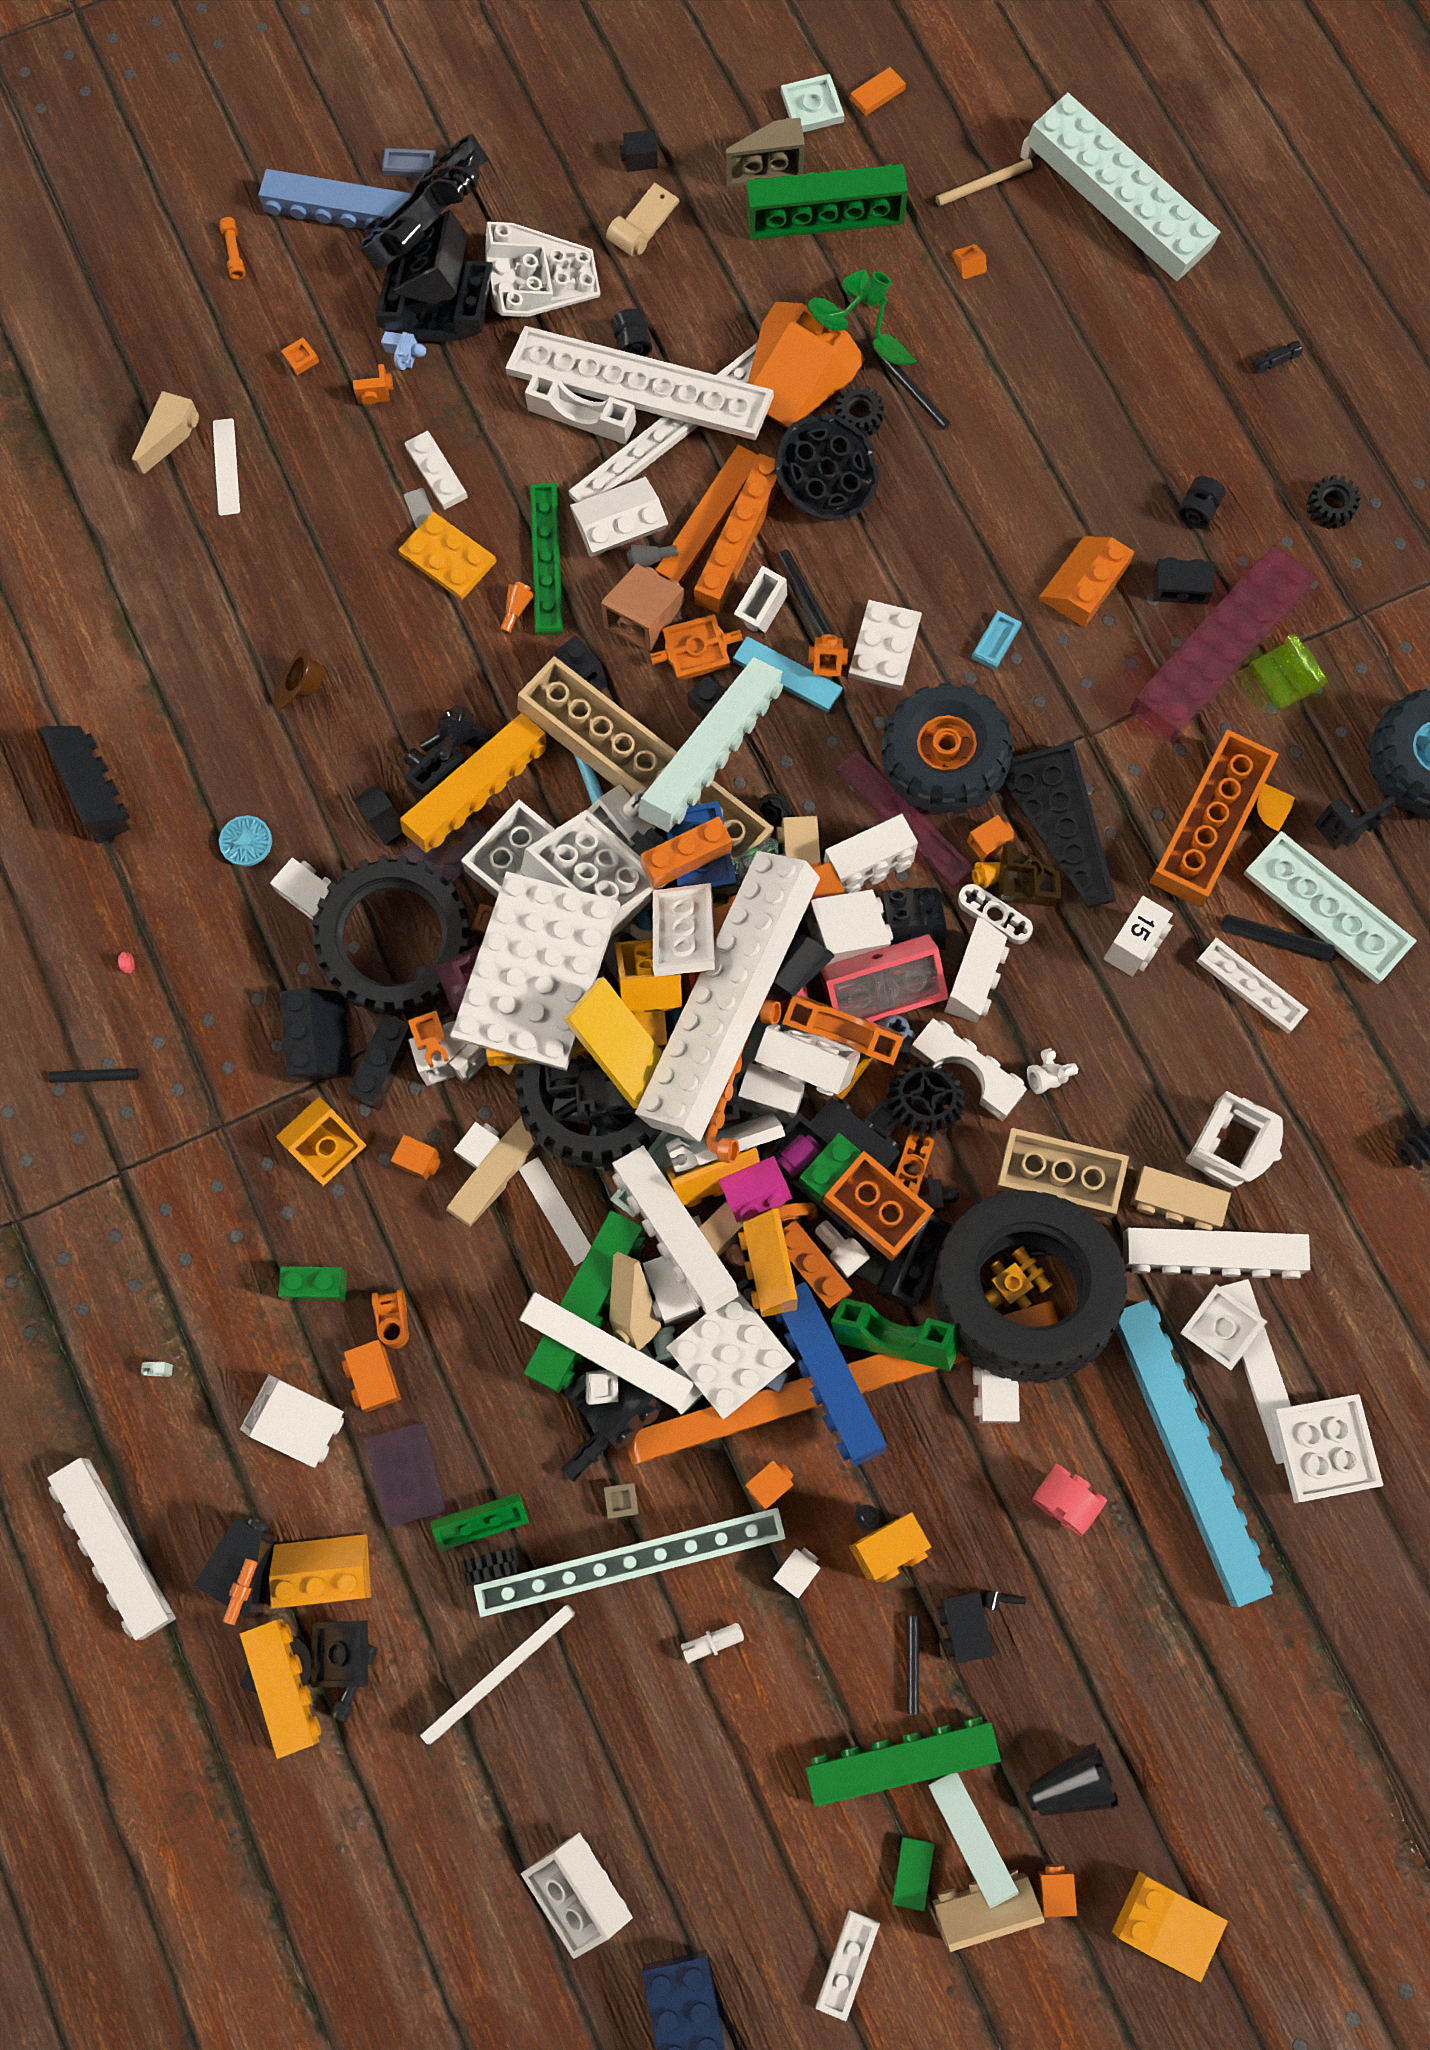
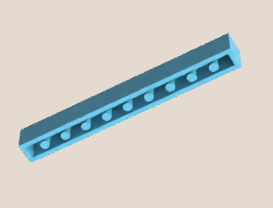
M1145 1300L1124 1308L1115 1330L1231 1607H1240L1273 1594L1270 1588L1273 1585V1581L1268 1570L1265 1567L1262 1568L1257 1557L1260 1555L1259 1547L1254 1538H1249L1245 1529L1247 1520L1240 1507L1236 1508L1232 1498L1235 1495L1233 1486L1228 1478L1224 1479L1220 1470V1466H1222L1221 1458L1215 1448L1211 1449L1207 1439L1210 1436L1208 1427L1204 1420H1199L1195 1411V1408H1197L1196 1399L1190 1390H1186L1183 1379H1185L1183 1368L1172 1357L1170 1352L1173 1350L1171 1340L1166 1333H1162L1158 1322H1161L1160 1314L1155 1305H1150L1149 1300Z

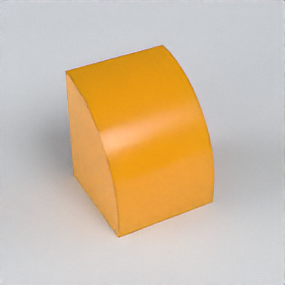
M1264 783L1257 800V810L1260 818L1267 826L1279 831L1292 808L1295 797Z

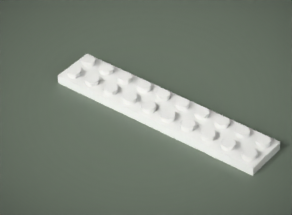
M524 326L506 366L507 375L531 381L534 372L538 371L560 379L571 392L605 401L609 397H613L635 405V409L753 440L757 439L774 397L773 390L528 326Z

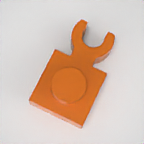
M437 1011L408 1020L418 1050L427 1048L425 1060L429 1067H434L432 1056L436 1053L442 1054L444 1061L448 1062L449 1055L446 1049L439 1045V1043L447 1041Z

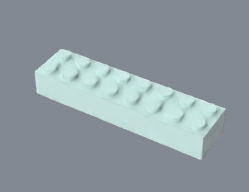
M1069 93L1064 95L1033 124L1026 143L1175 281L1184 276L1211 250L1220 231Z

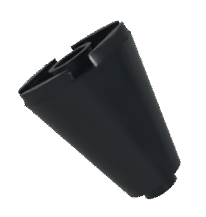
M1096 1742L1088 1744L1029 1784L1031 1791L1026 1792L1031 1810H1038L1041 1816L1120 1807L1117 1792L1113 1793L1111 1790L1113 1782L1100 1749H1097Z

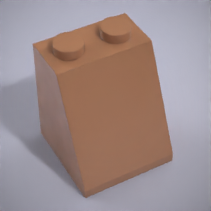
M636 564L601 602L604 628L651 653L663 635L662 628L669 626L684 603V588L673 579L667 580L661 577L653 568Z

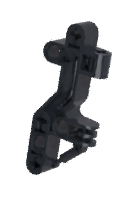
M473 134L460 139L424 172L415 185L410 197L390 216L378 217L366 226L365 231L368 237L360 243L359 249L374 271L383 269L398 255L406 254L425 236L424 231L439 218L441 212L447 206L462 202L464 196H467L471 190L478 187L477 179L480 177L478 170L487 161L488 157Z

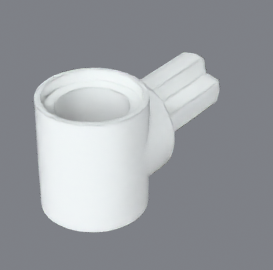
M829 1221L822 1222L816 1228V1235L832 1251L830 1254L831 1262L846 1278L852 1275L870 1258L868 1253L855 1239L848 1238L845 1240Z

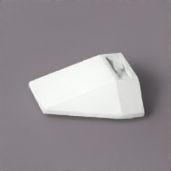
M487 222L485 262L493 263L489 292L492 309L501 316L528 317L600 297L592 249L514 223Z

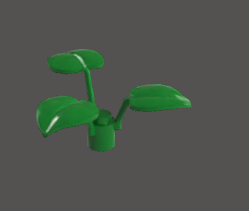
M866 269L845 277L841 286L854 300L843 311H839L836 305L824 298H812L808 302L807 308L812 316L824 327L835 331H842L848 327V322L844 317L859 301L871 306L880 304L874 333L876 339L872 343L873 348L883 359L893 364L910 365L917 362L899 341L888 334L881 335L880 333L884 307L888 300L885 294L892 283L891 279L884 273L874 271L869 278Z

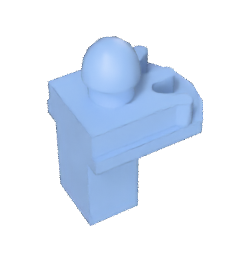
M385 331L381 340L385 351L394 353V362L399 370L412 369L415 357H423L426 354V348L422 344L417 343L413 334L407 332L400 334Z

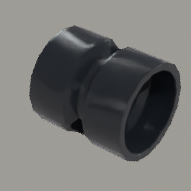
M625 309L615 314L611 320L614 337L617 339V349L644 357L649 355L652 351V344L647 332L644 313L638 309Z
M1198 476L1194 478L1188 489L1187 496L1184 497L1178 508V517L1192 528L1205 529L1209 527L1216 509H1218L1226 494L1225 488L1211 477Z

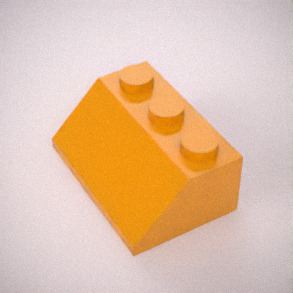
M754 1146L740 1151L736 1161L732 1164L720 1162L716 1159L702 1165L697 1164L694 1168L675 1172L673 1164L665 1167L664 1170L670 1186L682 1204L688 1208L698 1205L702 1202V1198L709 1195L714 1197L723 1195L724 1192L719 1179L760 1162L758 1151Z
M773 1209L743 1222V1232L738 1233L741 1250H747L749 1261L744 1262L747 1280H754L756 1290L750 1292L753 1309H760L761 1317L797 1310L798 1298L779 1209Z
M367 1534L274 1545L269 1575L271 1609L371 1598Z

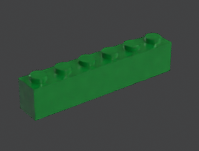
M982 1716L963 1720L965 1726L953 1729L951 1724L933 1727L934 1733L924 1736L921 1735V1731L902 1735L903 1741L891 1743L890 1738L872 1742V1748L860 1751L859 1746L842 1749V1756L829 1758V1754L826 1753L810 1757L811 1763L805 1764L814 1806L818 1807L1001 1762L992 1723L988 1720L983 1721Z

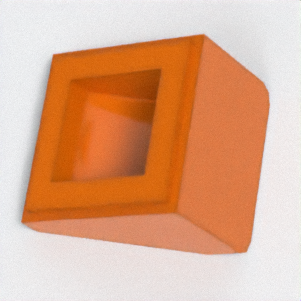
M976 244L952 252V257L963 279L986 273V254Z

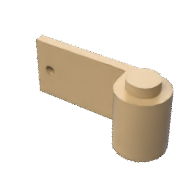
M654 183L626 219L618 216L611 222L606 233V239L631 256L642 254L650 238L680 202L679 198Z

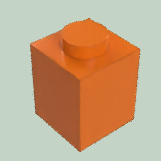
M996 815L971 831L967 843L981 862H987L1002 852L1003 844L1006 841L1013 842L1014 831L1006 820L1002 821L1000 816Z
M403 1135L391 1162L395 1167L427 1180L430 1174L434 1175L437 1171L440 1159L438 1158L439 1153L436 1148Z
M1063 1864L1045 1865V1870L1037 1871L1039 1907L1044 1917L1077 1916L1074 1874L1069 1869H1065Z

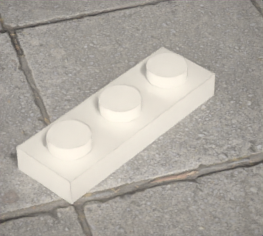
M428 431L405 442L407 451L444 510L468 498L465 489Z

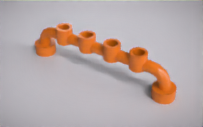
M765 1000L757 1018H760L763 1024L776 1025L781 1017L780 1003L778 1001ZM750 1033L744 1046H747L750 1041ZM743 1049L704 1135L706 1147L712 1153L717 1154L718 1160L731 1164L736 1161L739 1154L738 1141L731 1138H722L718 1142L716 1136L718 1129L722 1128L725 1121L724 1109L726 1103L733 1096L732 1084L735 1074L741 1070Z

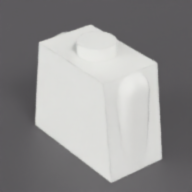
M764 566L761 567L734 613L744 621L748 629L751 631L761 630L766 633L788 595L786 579Z

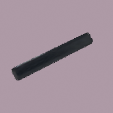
M784 549L778 552L776 560L817 636L821 637L825 634L835 635L790 551Z
M1226 914L1221 923V929L1324 961H1330L1334 955L1335 947L1331 944L1234 915Z

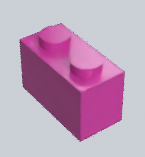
M774 1156L719 1179L736 1222L750 1220L756 1217L758 1213L769 1208L780 1207L786 1201L792 1199L787 1183Z

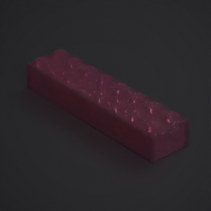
M1273 544L1134 699L1130 711L1174 744L1304 598L1317 576Z

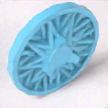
M248 815L236 817L229 821L221 830L219 837L220 850L224 857L234 865L243 867L255 865L264 860L270 852L272 846L271 831L265 822L257 817Z

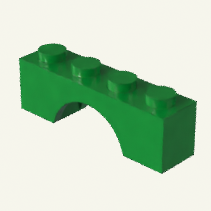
M842 1298L831 1320L835 1338L839 1344L947 1371L951 1370L960 1349L956 1333L957 1327L954 1324L927 1318L920 1326H901L882 1317L870 1304Z

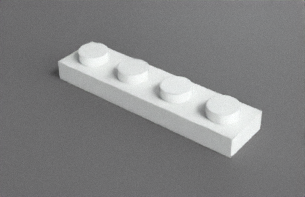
M1217 937L1196 961L1287 1034L1293 1030L1308 1011L1306 1007Z

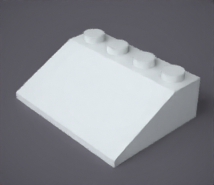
M587 809L527 847L520 870L525 876L619 901L620 908L610 938L621 931L653 899V890L663 889L667 885L666 883L653 889L640 865V856Z

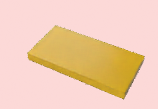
M604 977L597 978L563 1020L633 1109H636L663 1053Z

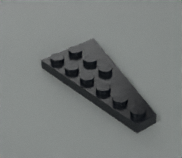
M1074 742L1012 757L1009 772L1003 785L1086 907L1089 909L1116 902V896Z

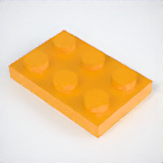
M434 511L398 549L399 554L460 600L465 598L497 562L493 554Z

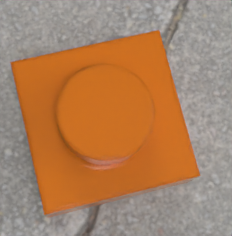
M303 337L281 350L284 359L296 375L319 363L318 356Z

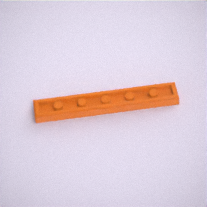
M739 444L737 445L672 545L677 546L678 556L663 558L655 569L661 577L667 580L673 579L679 584L682 583L739 496L758 457L756 453Z

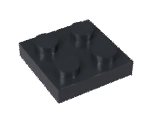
M368 1620L312 1622L311 1688L368 1686Z

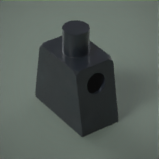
M577 636L572 637L554 652V656L584 680L587 677H593L587 682L598 691H602L608 686L600 661Z

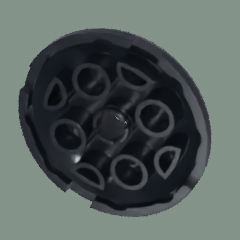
M827 414L809 418L804 417L795 422L782 436L775 456L777 479L786 498L802 513L822 521H842L862 511L875 494L879 479V469L875 464L872 454L874 451L872 445L865 435L850 422ZM821 467H823V468H825V469L827 470L828 475H827V474L823 475V471L821 470Z

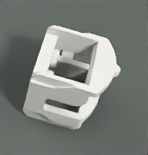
M1226 1091L1215 1103L1206 1125L1185 1162L1231 1189L1244 1181L1250 1182L1264 1173L1274 1161L1281 1159L1282 1154L1279 1150L1283 1137V1120L1279 1115L1264 1107L1255 1105L1244 1097L1241 1099ZM1231 1119L1256 1132L1239 1167L1213 1154L1221 1140L1216 1137L1221 1127L1223 1129L1227 1128Z

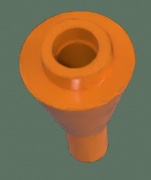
M521 582L508 585L506 615L500 628L501 631L511 633L516 618L519 617L534 596L530 592L531 588Z

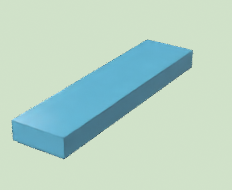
M748 636L733 657V662L743 668L755 657L783 671L780 682L783 684L782 689L827 713L830 712L842 692L843 687L821 675H813V671Z

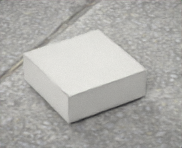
M608 1370L586 1372V1402L589 1405L618 1402V1376Z

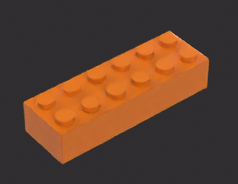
M1227 729L1149 883L1201 908L1209 897L1279 753Z

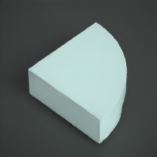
M143 1362L141 1374L143 1376L170 1377V1375L172 1376L173 1365L166 1362Z

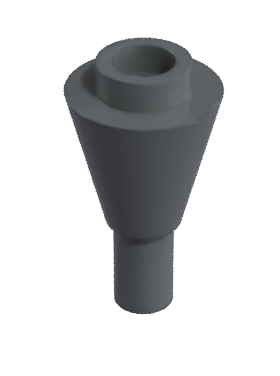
M631 545V550L627 551L629 567H634L636 564L646 567L661 561L663 558L678 556L676 545L661 548L657 546Z

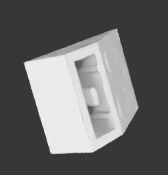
M455 1021L443 1025L447 1041L439 1043V1045L446 1049L449 1055L448 1062L444 1061L442 1054L436 1053L432 1056L434 1067H429L425 1060L427 1048L418 1050L414 1038L409 1039L418 1072L427 1086L456 1076L449 1063L467 1043L453 1040L450 1037Z

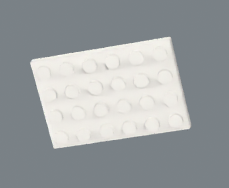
M506 871L450 1037L456 1041L567 1071L577 1037L564 1022L563 1018L597 979L620 908V902Z

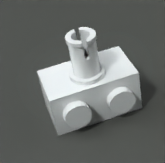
M619 784L599 797L588 809L591 814L631 849L635 843L630 838L637 830L644 835L650 827L653 830L656 829L653 824L638 817L640 800L645 794L643 790L636 791L631 797L624 787Z

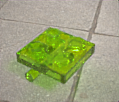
M1295 634L1285 639L1286 644L1252 661L1249 665V668L1279 711L1323 688L1328 683L1327 678L1316 664V658L1308 647L1305 648Z

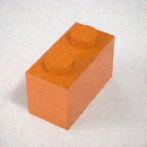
M376 1340L344 1352L346 1360L342 1361L346 1377L348 1379L352 1377L355 1389L351 1390V1394L356 1407L361 1406L363 1411L369 1412L402 1400L383 1342Z
M773 1460L745 1485V1489L765 1511L794 1485L791 1481L794 1475L783 1462L777 1465Z

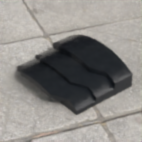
M396 257L388 264L375 313L379 328L393 333L402 334L407 332L413 334L416 340L432 342L462 340L482 333L486 316L485 306L489 293V282L493 269L492 262H463L456 295L448 301L442 300L436 304L398 295L394 288L401 258Z

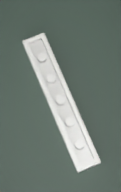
M1249 1279L1221 1286L1223 1290L1261 1317ZM1264 1327L1243 1354L1241 1360L1276 1464H1281L1284 1461L1271 1411L1291 1407Z
M536 1292L531 1296L519 1318L523 1323L645 1392L652 1394L677 1410H680L694 1384L689 1379Z
M565 1605L420 1735L425 1743L430 1745L574 1617L575 1612L571 1607Z

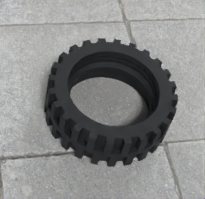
M387 855L378 856L379 861L368 863L367 859L359 862L360 867L350 871L347 868L341 872L343 878L337 883L332 881L327 886L329 893L325 899L320 897L317 904L319 908L318 916H313L312 922L315 928V936H312V944L317 953L315 957L324 975L333 987L355 1006H361L375 1014H378V1012L387 1013L389 1016H398V1013L408 1012L409 1015L418 1013L417 1009L424 1006L430 1008L436 1004L435 1001L443 995L446 997L452 992L450 988L456 981L459 982L461 980L465 964L468 965L472 935L466 907L457 889L444 878V874L437 869L433 871L428 868L427 863L418 860L417 863L409 861L407 856L400 855L398 860H389ZM398 888L418 894L434 908L442 927L440 952L432 966L418 978L401 984H384L365 977L353 966L344 946V929L353 908L366 896L383 889Z
M539 1063L518 1064V1080H515V1087L523 1125L526 1131L530 1132L535 1145L538 1148L542 1146L546 1151V1156L553 1161L556 1157L562 1159L565 1167L572 1169L573 1165L577 1164L583 1166V1172H592L593 1167L604 1166V1172L613 1171V1162L643 1145L648 1151L649 1146L662 1133V1130L652 1128L639 1116L624 1129L608 1135L587 1136L572 1132L554 1117L548 1106L545 1065Z

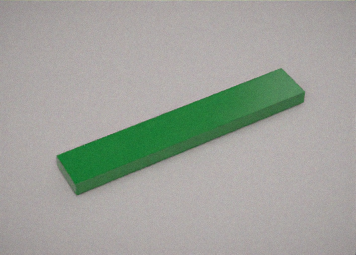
M557 483L530 484L536 636L563 634Z

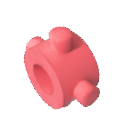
M122 952L118 956L120 970L124 973H131L135 969L133 956L131 953Z

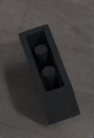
M383 1013L347 1091L354 1101L380 1111L410 1046L409 1039L413 1038L409 1023Z
M831 1097L811 1120V1123L832 1140L838 1133L842 1134L861 1152L865 1151L888 1171L901 1153L897 1149L899 1147L898 1144L886 1135L881 1137L874 1131L876 1127L864 1117L859 1119L852 1113V1107L842 1099L837 1101Z
M931 1215L894 1260L890 1262L877 1294L901 1307H917L951 1225Z

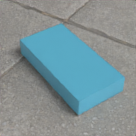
M997 610L971 658L996 671L1020 629L1022 622Z

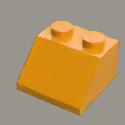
M320 1097L312 1102L276 1136L284 1147L323 1186L367 1146Z

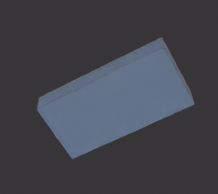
M385 148L382 166L383 176L420 178L436 162V150Z

